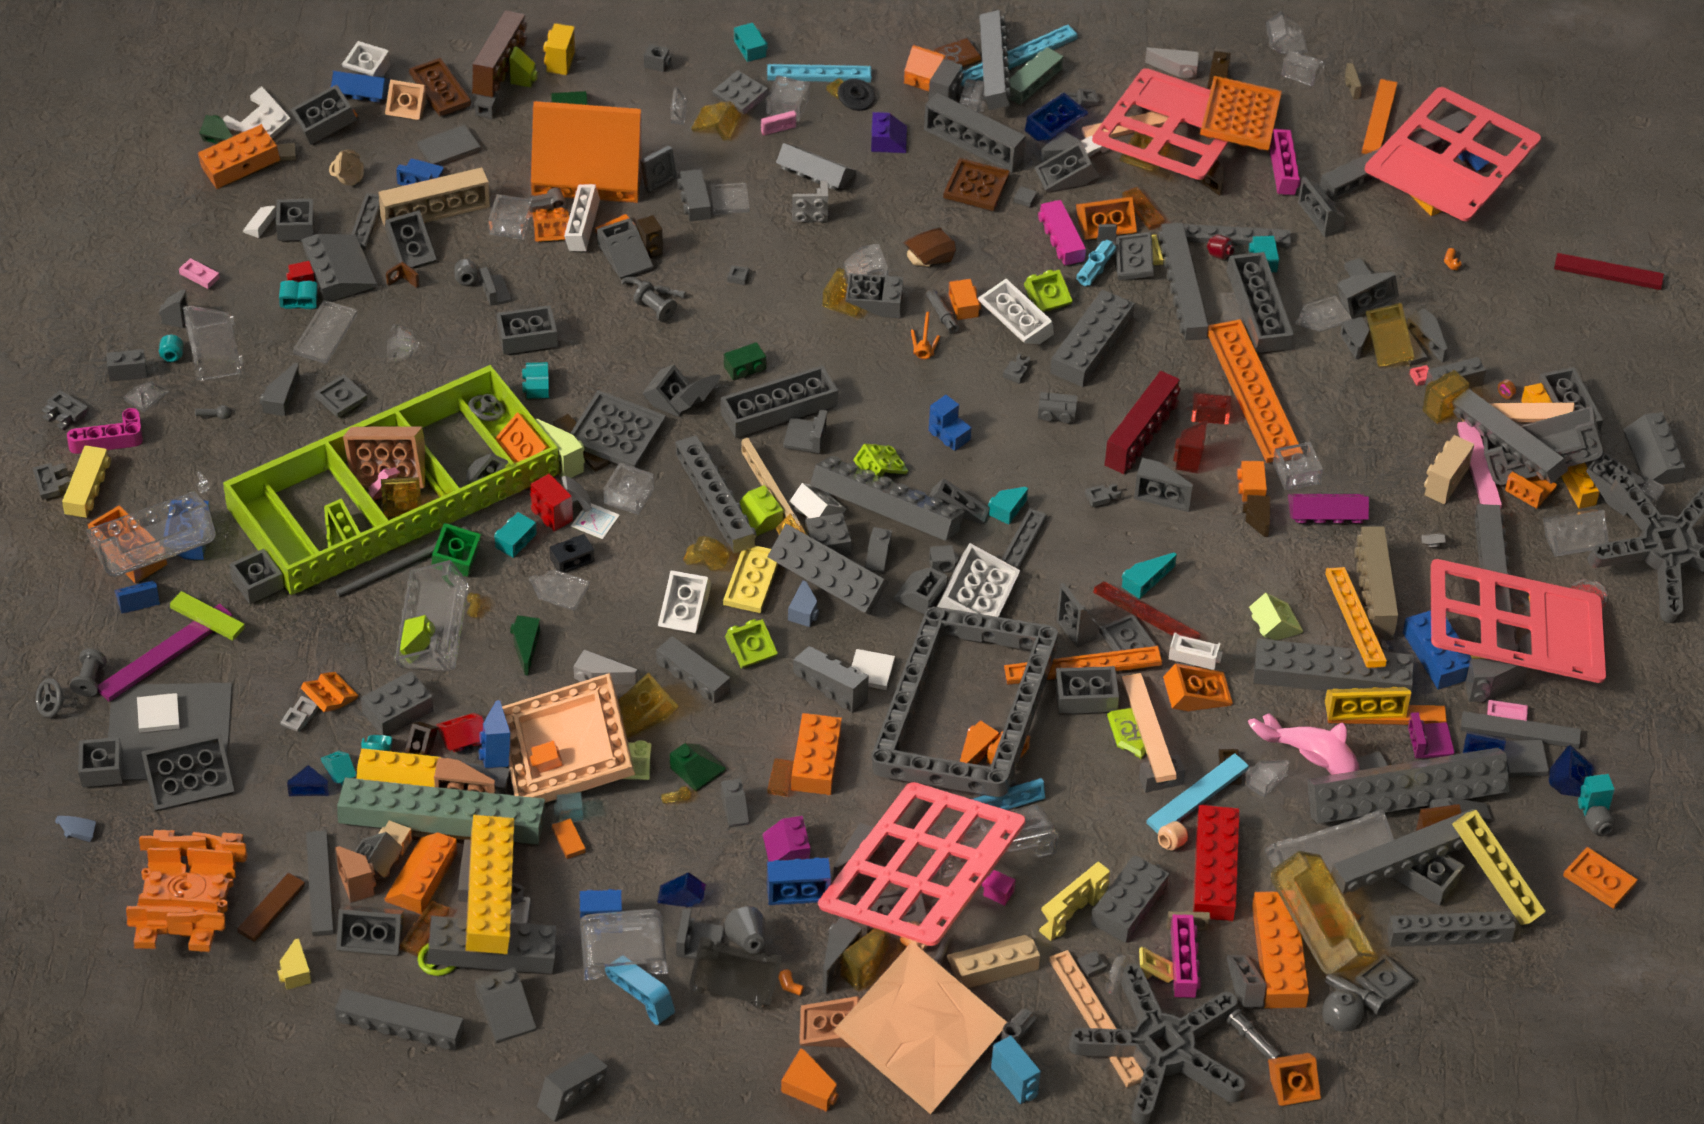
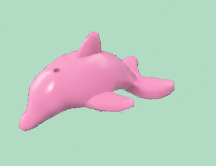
M1271 714L1263 716L1265 724L1257 719L1248 720L1251 728L1265 741L1285 743L1300 749V753L1308 761L1326 768L1331 775L1360 770L1355 754L1346 744L1347 730L1343 723L1336 725L1329 731L1315 727L1282 728L1277 719Z

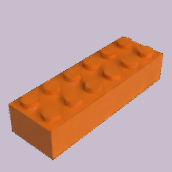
M1295 891L1255 892L1252 909L1260 975L1266 983L1264 1007L1306 1008L1309 992Z

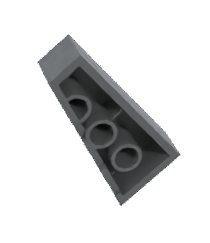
M810 646L793 660V672L799 678H803L813 688L823 692L827 698L833 699L843 709L853 713L868 700L869 675L865 673L860 675L856 673L857 670L851 666L846 668L842 665L841 661L837 659L832 661L827 654Z

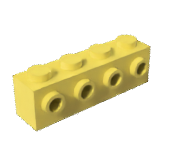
M84 446L62 501L64 514L87 518L89 511H92L94 498L99 494V485L104 481L106 468L110 466L111 459L108 457L107 449Z

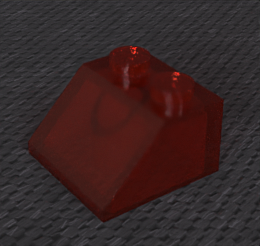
M1192 393L1191 422L1229 424L1231 410L1230 395Z
M1206 421L1183 430L1181 437L1176 439L1175 449H1178V451L1175 450L1173 461L1176 462L1175 470L1198 474L1205 443Z

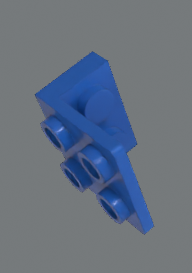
M410 159L407 166L399 164L396 168L397 184L405 186L439 178L443 172V167Z

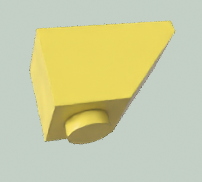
M299 939L293 941L280 960L281 970L277 971L280 983L284 982L287 990L311 983L309 968Z

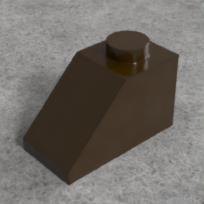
M1214 51L1207 89H1211L1214 76L1227 79L1231 53Z
M1216 160L1205 178L1196 180L1219 196L1223 192L1224 177L1223 165Z
M1247 495V501L1243 502L1242 505L1245 521L1263 537H1268L1270 527V496Z
M421 721L412 723L405 753L428 756L434 746L438 727Z

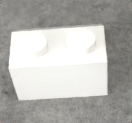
M357 41L342 63V67L376 77H383L391 66L389 50Z
M805 483L800 485L790 500L795 506L794 509L801 514H805L807 519L844 513L846 511V508L829 493Z

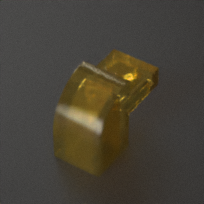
M701 536L698 537L696 544H692L687 548L683 561L687 565L702 561L710 571L726 566L731 552L720 541L711 537Z

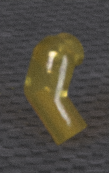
M471 592L467 596V601L471 603L467 615L476 618L481 605V597L478 593L474 594Z
M682 786L678 791L661 794L663 804L686 801L691 796L690 789L686 786Z

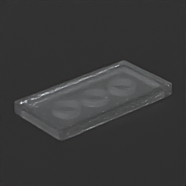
M323 300L295 345L293 354L327 364L356 318L357 310Z

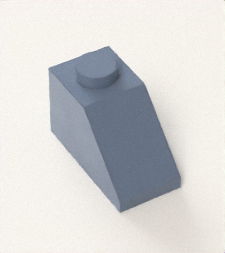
M802 581L788 608V620L810 627L813 620H817L819 610L817 609V600L806 581Z

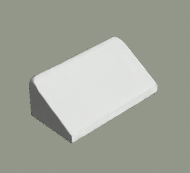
M261 207L244 228L243 233L259 238L275 218L276 207Z

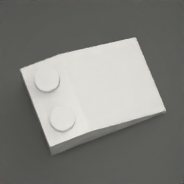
M670 571L658 627L696 634L708 602L712 584L710 579L705 576Z

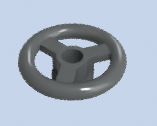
M491 394L475 396L469 401L470 410L482 420L497 421L505 414L503 404ZM480 401L481 408L476 410L474 404ZM485 412H486V413H490V412H491V413H494V414H496V415L489 416V415H485V414H483V413H485Z
M52 678L43 680L36 691V707L43 717L50 718L55 716L64 702L61 686ZM50 684L54 686L55 690H51ZM45 689L44 701L42 702V692ZM48 705L54 706L50 712L45 711Z

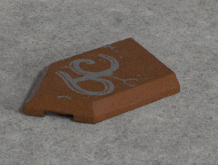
M967 38L934 49V52L945 55V60L960 64L962 68L981 62L980 54Z

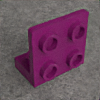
M1419 712L1411 713L1408 730L1415 759L1454 755L1447 723L1424 724V721L1420 720Z

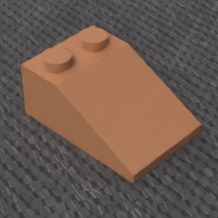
M438 758L434 774L435 787L495 794V780L459 760Z
M856 996L802 1005L800 1045L851 1047L834 1030L861 999Z

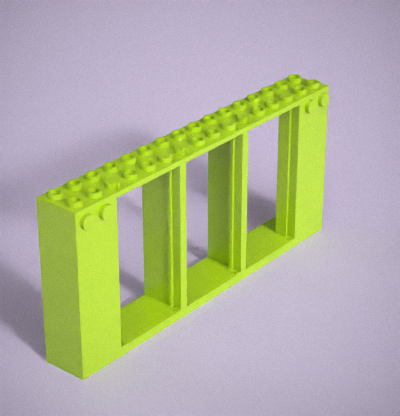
M489 365L223 482L227 509L257 550L264 549L281 571L285 588L290 595H293L443 527L444 523H453L460 518L471 515L482 508H486L493 503L531 487V483L547 474L554 477L559 474L558 447L492 366ZM491 394L503 404L505 414L497 421L482 420L470 410L469 401L475 396ZM480 401L474 404L476 410L481 408ZM461 411L495 455L508 460L506 468L459 488L425 445V479L440 498L388 520L344 463L348 460L343 436L350 427L423 428ZM486 412L483 413V414L489 415V416L496 415V414L491 413V412H490V413H486ZM518 412L525 417L549 448L514 464L495 438ZM329 469L373 528L319 552L277 496L276 492Z

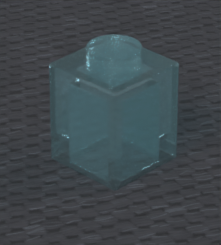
M581 792L557 795V803H553L554 815H558L559 822L570 818L572 822L582 821L583 805Z

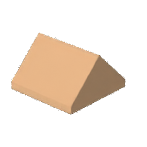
M390 80L385 114L420 120L426 105L425 85Z

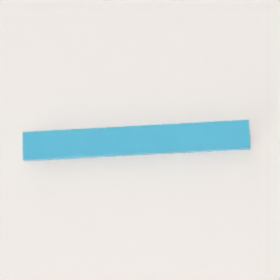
M1066 25L1008 51V68H1014L1034 59L1046 47L1054 50L1078 38V34L1069 25ZM983 63L962 72L964 77L961 85L965 89L984 81Z

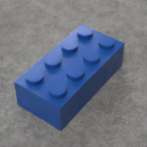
M1431 611L1406 618L1403 634L1436 688L1442 689L1466 681L1472 658L1468 654L1437 648L1432 644ZM1446 618V635L1459 639Z

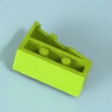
M342 498L324 506L328 548L360 534Z

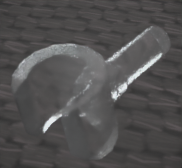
M198 471L197 476L200 482L196 486L202 494L210 490V488L208 487V480L204 479L202 473Z

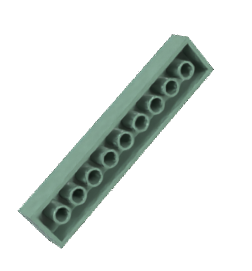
M345 778L337 805L338 823L382 828L390 820L411 828V831L438 832L471 837L473 815L514 818L513 842L539 845L545 819V799Z

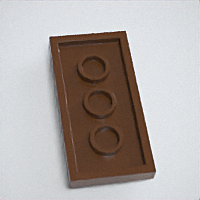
M441 58L409 69V74L416 84L425 85L426 98L439 117L471 106L470 98Z

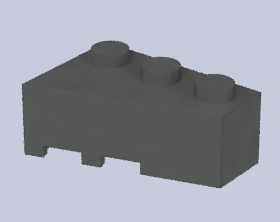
M589 1052L545 1077L537 1107L554 1122L557 1121L589 1093L604 1083L608 1066L592 1052Z

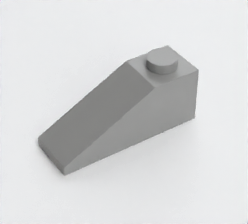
M1147 48L1145 63L1177 77L1196 79L1198 52Z
M583 650L574 665V679L580 682L610 673L614 685L637 683V669Z

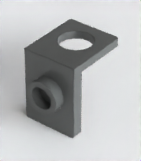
M1099 224L1097 246L1105 240L1112 241L1116 246V224Z

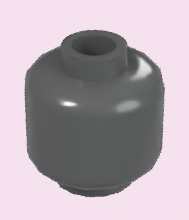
M462 259L456 263L454 267L456 281L464 286L472 285L476 282L478 268L474 261Z
M1593 806L1587 811L1585 823L1593 834L1605 836L1613 830L1615 819L1606 807Z

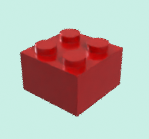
M550 474L531 483V510L543 520L547 527L549 526L555 532L573 521L572 496Z

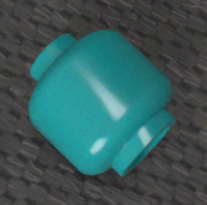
M176 335L164 336L159 344L160 357L168 362L179 360L183 354L184 344L182 339Z

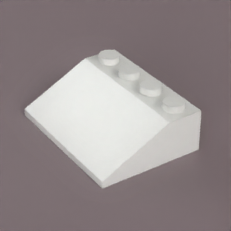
M969 543L937 607L998 617L1020 570Z

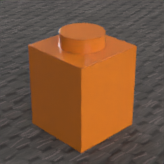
M554 740L531 748L533 754L530 756L532 766L537 767L540 773L563 766L559 748Z

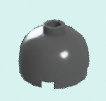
M1340 989L1327 996L1322 1007V1017L1327 1025L1329 1023L1334 1027V1030L1341 1032L1352 1031L1363 1020L1364 1005L1361 998L1355 992Z

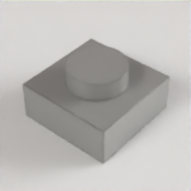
M1441 533L1422 535V543L1428 544V547L1440 546V543L1445 542V535Z

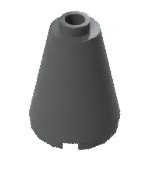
M749 905L733 909L725 920L727 937L749 953H757L762 950L766 927L765 918L757 908Z

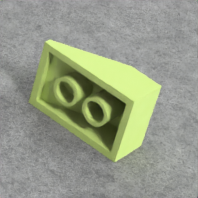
M535 419L558 447L559 475L561 478L563 476L572 478L584 472L583 464L585 460L582 442L578 441L568 432Z

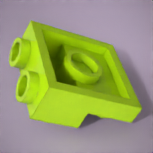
M1060 269L1056 271L1048 270L1038 276L1036 274L1027 277L1024 283L1029 299L1033 300L1034 305L1042 312L1067 306L1073 302Z
M756 619L750 620L741 627L738 625L728 629L725 635L732 654H735L741 669L776 657L778 654L763 619L758 621Z

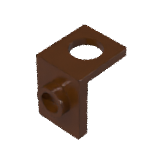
M404 262L397 264L386 272L388 286L403 277L415 288L419 287L418 273ZM397 271L396 276L391 279V275Z

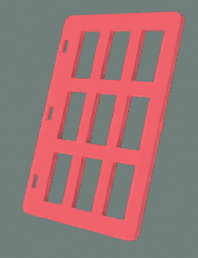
M915 782L909 783L819 899V908L822 911L929 946L936 945L1025 826V818L1023 815ZM915 798L933 803L914 830L896 824ZM946 808L964 812L945 839L927 834ZM977 817L996 822L977 849L958 844ZM1006 833H1009L1010 836L1008 837V839H1003L1004 835ZM887 835L905 840L886 867L867 862ZM918 845L936 850L917 877L898 872ZM949 855L968 860L949 887L930 882ZM858 873L877 878L856 906L839 900ZM974 876H978L979 878L975 883L971 882ZM889 883L908 888L888 916L870 910ZM921 893L940 898L920 926L901 921ZM943 919L947 920L943 927L939 925Z

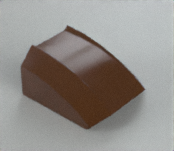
M942 227L921 232L903 242L924 265L951 262L956 251L955 241H952L942 230Z

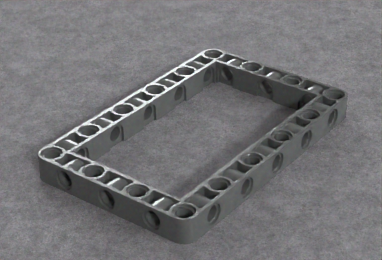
M941 607L929 608L925 612L872 752L871 758L874 774L880 777L994 797L1006 795L1058 649L1057 629L1049 625ZM951 635L957 636L960 639L978 642L987 641L1002 646L1032 649L991 767L898 751L902 746L907 724L911 721L917 706V697L922 692L927 679L929 665L933 663L938 649V641L942 636Z

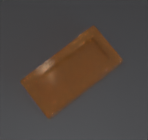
M774 759L767 794L787 797L794 761Z

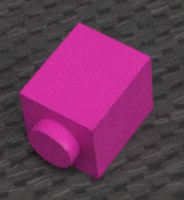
M993 870L990 876H987L982 883V887H984L983 896L1005 906L1014 893L1016 879Z

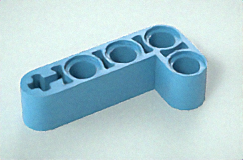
M621 956L605 967V972L612 982L645 1005L647 1014L654 1024L659 1025L675 1013L667 987L626 957Z

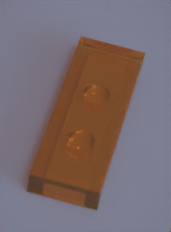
M1138 187L1122 192V198H1133L1134 212L1149 230L1165 224V219Z
M431 900L400 943V949L418 957L420 950L429 942L431 916L446 917L450 912L449 908Z

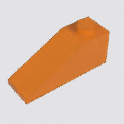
M981 720L975 726L972 725L967 732L960 762L977 765L987 755L988 746L997 741L999 732Z

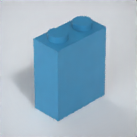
M1011 1035L994 1044L991 1069L1020 1104L1033 1100L1038 1095L1040 1070Z

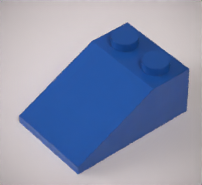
M500 700L494 703L483 723V731L479 733L480 744H482V748L479 749V760H483L485 768L509 767L510 730Z

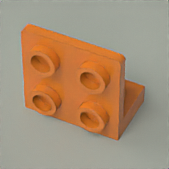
M555 208L554 211L538 209L536 212H532L535 242L565 239L564 235L569 221L568 210Z
M1512 471L1508 476L1505 491L1537 509L1555 490L1557 484L1554 482L1550 484L1546 480H1541L1538 475L1525 479Z

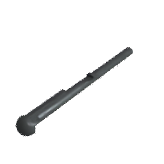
M462 527L463 529L472 531L469 527ZM436 544L335 590L337 596L340 597L432 554Z

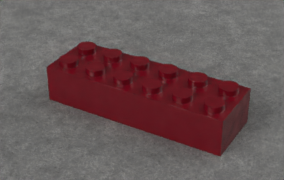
M1160 370L1107 440L1104 466L1122 474H1125L1128 469L1133 467L1135 459L1142 455L1144 447L1151 443L1153 435L1160 431L1162 423L1166 422L1170 417L1171 411L1176 410L1178 407V395L1181 391L1179 378Z

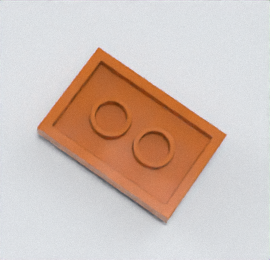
M518 412L495 438L514 464L549 448L525 417Z
M1588 847L1585 848L1563 874L1565 878L1613 909L1632 890L1638 880Z

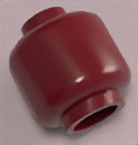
M1215 235L1207 243L1209 254L1221 260L1228 259L1235 251L1233 240L1223 235Z

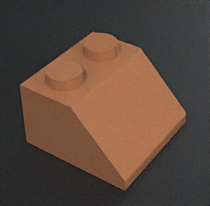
M340 846L335 847L338 872L350 903L374 896L373 887H376V882L373 876L375 871L372 863L368 864L364 855Z

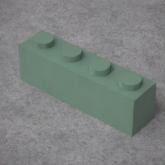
M1048 47L1039 52L1034 59L1028 61L1021 70H1018L1009 79L1012 96L1009 99L1021 105L1062 70L1063 56Z

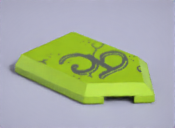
M1128 708L1109 712L1107 717L1117 747L1123 750L1126 749L1134 753V756L1142 759L1146 750L1132 709Z

